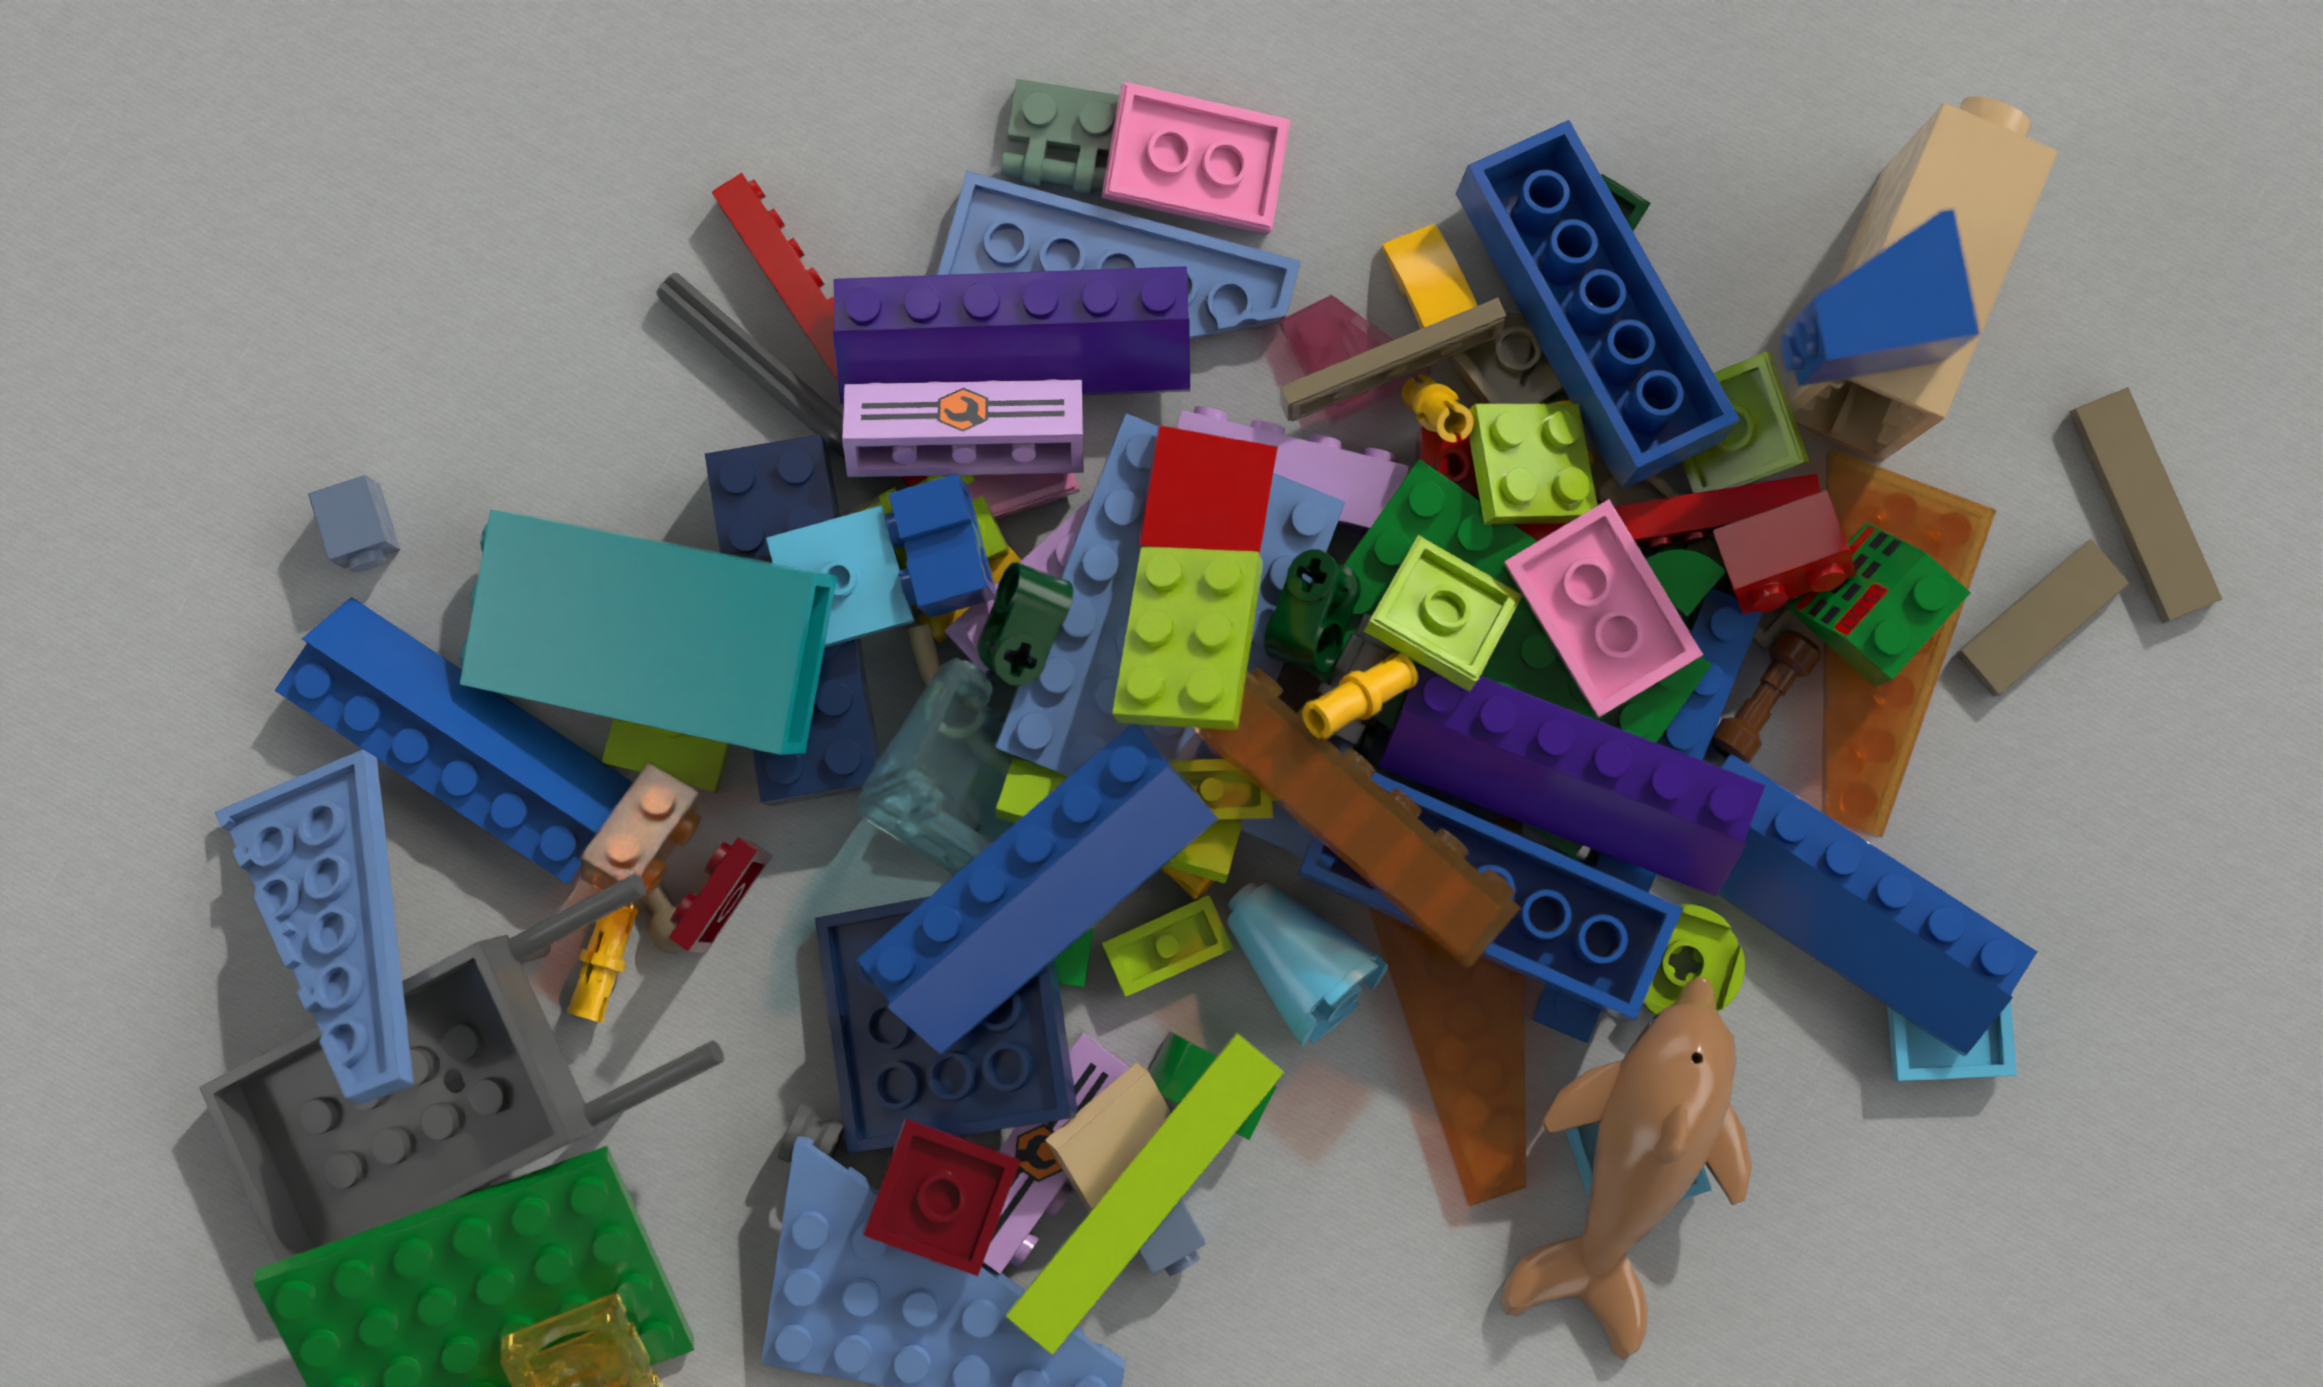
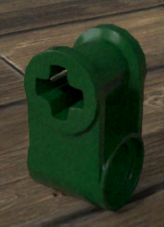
M1320 549L1304 551L1293 559L1288 568L1287 578L1275 612L1267 624L1264 635V648L1269 658L1317 672L1326 673L1330 671L1341 654L1344 635L1354 607L1360 597L1361 585L1356 573L1343 564H1337L1331 555ZM1305 574L1312 578L1311 583L1305 581L1302 575ZM1337 584L1345 588V593L1336 588Z
M1018 562L1011 563L999 581L995 601L978 639L977 651L983 664L996 672L999 678L1010 685L1023 686L1036 680L1045 668L1046 660L1059 628L1069 613L1073 599L1072 583ZM992 642L996 644L994 649L991 647ZM1008 649L1018 650L1015 656L1006 655L1004 657ZM1028 656L1032 658L1031 663L1026 660Z

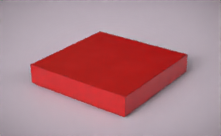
M1162 425L1158 426L1138 546L1260 553L1278 446Z

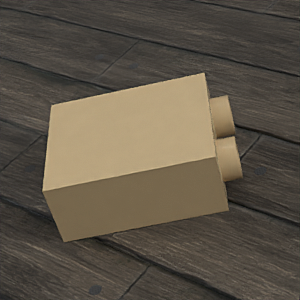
M1981 96L1963 99L1959 108L1944 102L1882 169L1833 283L1835 284L1938 212L1954 209L1980 334L1944 362L1800 387L1797 385L1796 375L1794 374L1786 395L1798 426L1883 462L1946 418L2058 153L2053 148L2027 138L2031 128V121L2023 112L2002 101Z

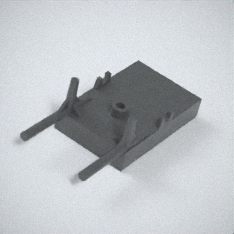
M632 874L511 938L508 935L478 941L403 980L402 985L414 1085L362 1105L347 1100L319 1042L322 1033L317 1025L199 1087L277 1261L476 1192L490 1185V1183L597 1131L598 1126L621 1116L623 1112L724 1062V1054L721 1047L716 1041L712 1040L585 1103L521 965L547 956L551 949L550 945L645 896L646 886L640 876ZM461 1072L465 1076V1083L462 1081Z

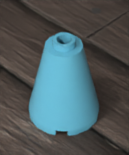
M1254 883L1246 885L1231 899L1227 906L1232 911L1227 919V925L1293 1038L1302 1047L1306 1046L1308 1040L1312 1044L1320 1040L1348 1017L1360 1005L1356 1000L1363 991L1361 986L1365 983L1373 991L1388 970L1389 964L1379 954L1270 883H1265L1260 887H1257Z

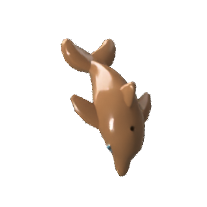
M1696 977L1686 983L1676 1002L1663 1009L1649 1021L1622 1060L1589 1069L1557 1094L1542 1120V1124L1548 1134L1599 1123L1584 1230L1580 1237L1539 1246L1518 1260L1504 1284L1501 1301L1506 1315L1519 1316L1528 1309L1550 1300L1579 1297L1601 1322L1613 1353L1624 1360L1640 1349L1646 1334L1648 1315L1644 1288L1636 1276L1626 1252L1642 1240L1668 1215L1687 1193L1704 1164L1723 1190L1731 1205L1745 1201L1752 1164L1745 1128L1730 1104L1736 1067L1734 1036L1716 1011L1715 993L1710 981L1706 978Z

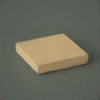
M1137 1062L1078 1111L1075 1118H1070L1045 1140L1088 1212L1091 1211L1171 1113L1149 1071Z

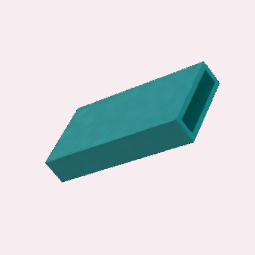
M490 509L488 523L485 525L480 539L483 553L478 581L473 586L470 596V605L473 611L468 639L464 642L460 653L462 667L460 685L775 754H805L837 576L528 514Z

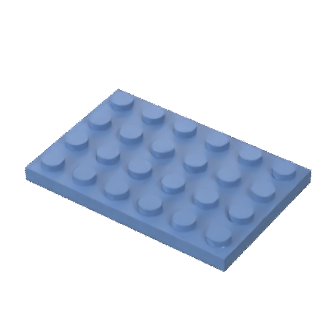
M1127 413L1123 415L1060 577L1070 581L1073 585V599L1069 613L1059 628L1046 660L1045 668L1040 676L1030 684L1017 687L994 746L997 749L1069 777L1130 725L1129 723H1118L1112 712L1141 546H1138L1158 426ZM1276 473L1273 474L1260 551L1263 568L1238 730L1138 724L1167 760L1247 758L1284 663L1269 658L1266 654L1264 635L1267 624L1275 612L1287 578L1288 568L1293 559L1304 551L1310 549L1327 551L1345 501ZM1305 574L1302 575L1305 581L1311 583L1312 578ZM1029 656L1028 662L1031 663L1032 658Z

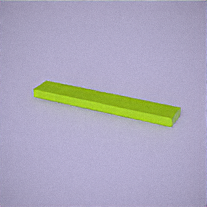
M1236 1033L1013 1304L1006 1317L1053 1355L1284 1074V1070L1239 1033Z

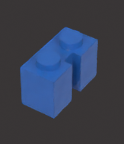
M958 473L889 493L893 512L885 514V521L894 548L897 549L905 546L908 568L900 570V580L909 605L917 603L918 608L929 618L994 600L996 589L969 487Z

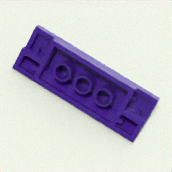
M1187 266L833 279L835 323L833 340L841 404H844L845 384L987 382L993 380L1045 381L1056 379L1082 380V396L1190 392Z
M1418 664L1416 669L1418 675L1417 684L1408 690L1378 767L1713 896L1718 895L1748 844L1744 841L1765 789V784L1479 676L1469 692L1422 664Z

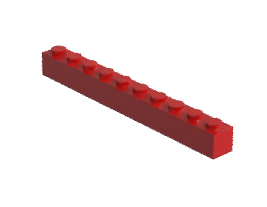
M741 172L713 190L712 194L838 382L833 331H835L834 297L826 299L820 290L825 285L814 267L808 270L805 268L800 260L805 254L796 240L791 238L787 241L781 232L785 224L774 208L767 211L761 202L766 197L755 179L748 182ZM900 476L907 487L928 478L927 476Z
M1816 473L1614 506L1637 546L1649 545V549H1661L1670 546L1671 541L1685 539L1687 544L1704 541L1707 539V535L1714 534L1713 530L1817 494L1821 490ZM1568 523L1513 525L1538 542Z

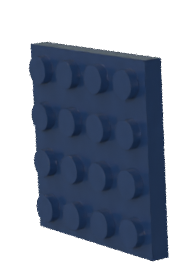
M930 896L815 917L847 1153L852 1154L894 1147L905 1117L956 1136L1075 1118L1078 1108L1055 960L947 1052L939 1054L887 1007L890 1002L856 960Z

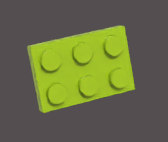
M1141 546L1112 712L1118 723L1238 730L1263 561L1259 552Z

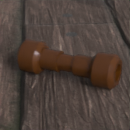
M1793 630L1782 631L1769 649L1772 662L1759 681L1761 683L1752 697L1745 700L1734 718H1723L1716 727L1711 739V745L1719 754L1725 758L1732 754L1747 764L1751 762L1762 746L1759 733L1770 718L1771 709L1780 696H1785L1797 677L1809 676L1821 658L1818 646L1809 638Z

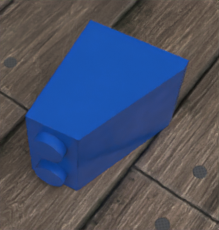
M1954 209L1938 212L1814 297L1786 326L1787 333H1783L1781 337V352L1786 369L1788 371L1795 370L1798 387L1944 362L1980 334Z

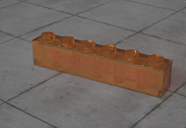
M1255 668L1251 674L1246 671L1238 730L1190 728L1463 966L1468 967L1472 965L1521 909L1511 900V897L1516 893L1515 890L1491 869L1487 868L1481 874L1464 859L1469 852L1468 849L1451 833L1440 828L1435 834L1417 818L1422 813V810L1406 794L1397 788L1387 793L1372 780L1371 776L1376 772L1375 769L1356 751L1347 748L1342 754L1323 737L1317 738L1314 736L1303 720V708L1296 714L1278 697L1283 693V690L1271 677L1258 668Z

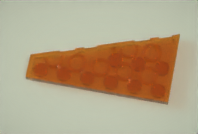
M1830 450L1826 453V490L1829 493L1847 541L1865 522H1868L1928 553L1969 590L1996 509L1835 450ZM1965 600L1892 681L1873 687L1824 643L1822 813L1844 827L1874 838L1883 837Z
M1506 817L1491 822V824L1522 837V823L1518 820ZM1367 907L1383 957L1389 964L1388 971L1467 1205L1473 1206L1526 1188L1524 976Z

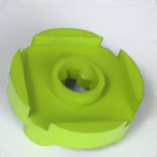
M1679 904L1678 906L1683 908L1642 1006L1656 1016L1663 1009L1676 1002L1686 983L1696 977H1704L1710 981L1714 990L1716 1011L1718 1012L1735 999L1743 983L1745 957L1742 947L1738 945L1736 936L1730 930L1732 929L1730 925L1719 914L1702 906ZM1683 946L1692 949L1691 959L1699 963V969L1697 973H1686L1682 981L1674 977L1675 968L1669 965V957L1671 954H1680Z

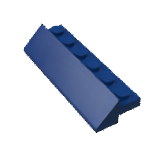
M352 597L302 638L307 644L274 690L567 885L575 883L605 836L610 837L643 789L499 693L460 685L461 668Z
M1130 724L856 960L890 1002L887 1007L939 1054H944L1219 820V818L1184 776L1175 770L1138 724Z
M1730 754L1721 768L1766 786L1744 841L1748 844L1719 891L1718 896L1962 1056H1966L2012 1000L2011 994L2038 951L1744 761Z

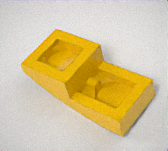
M1435 223L1382 243L1381 249L1403 298L1407 297L1420 329L1478 306L1452 251Z

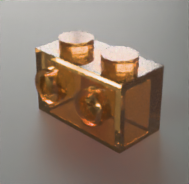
M648 762L581 855V879L602 891L632 874H637L646 886V894L650 895L657 888L669 865L665 861L676 845L684 847L689 842L701 822L702 817L697 815L699 793ZM638 900L626 905V907L632 910Z

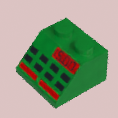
M1865 522L1847 541L1857 576L1846 579L1833 590L1826 592L1811 591L1797 596L1787 609L1873 687L1892 681L1971 592L1925 551Z

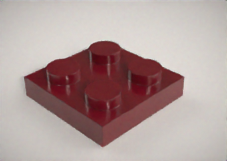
M737 837L732 845L723 842L712 855L704 869V872L711 877L700 893L696 896L689 892L671 916L670 922L676 928L668 939L688 952L707 953L773 855L754 842Z
M905 1117L862 1234L870 1239L978 1277L1021 1160Z

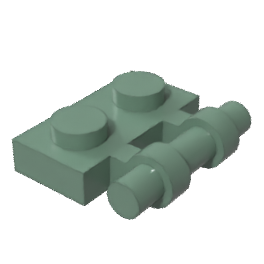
M1016 79L1007 137L1008 141L1029 145L1026 155L1004 152L1001 175L1023 178V184L1040 187L1042 181L1074 186V192L1090 195L1092 189L1103 190L1106 168L1096 166L1098 155L1109 156L1119 95ZM1047 147L1080 152L1078 162L1072 163L1047 159Z

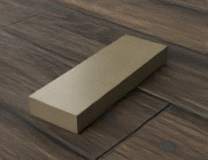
M2092 539L2086 541L1960 648L1956 654L1994 697L1998 696L2130 583Z

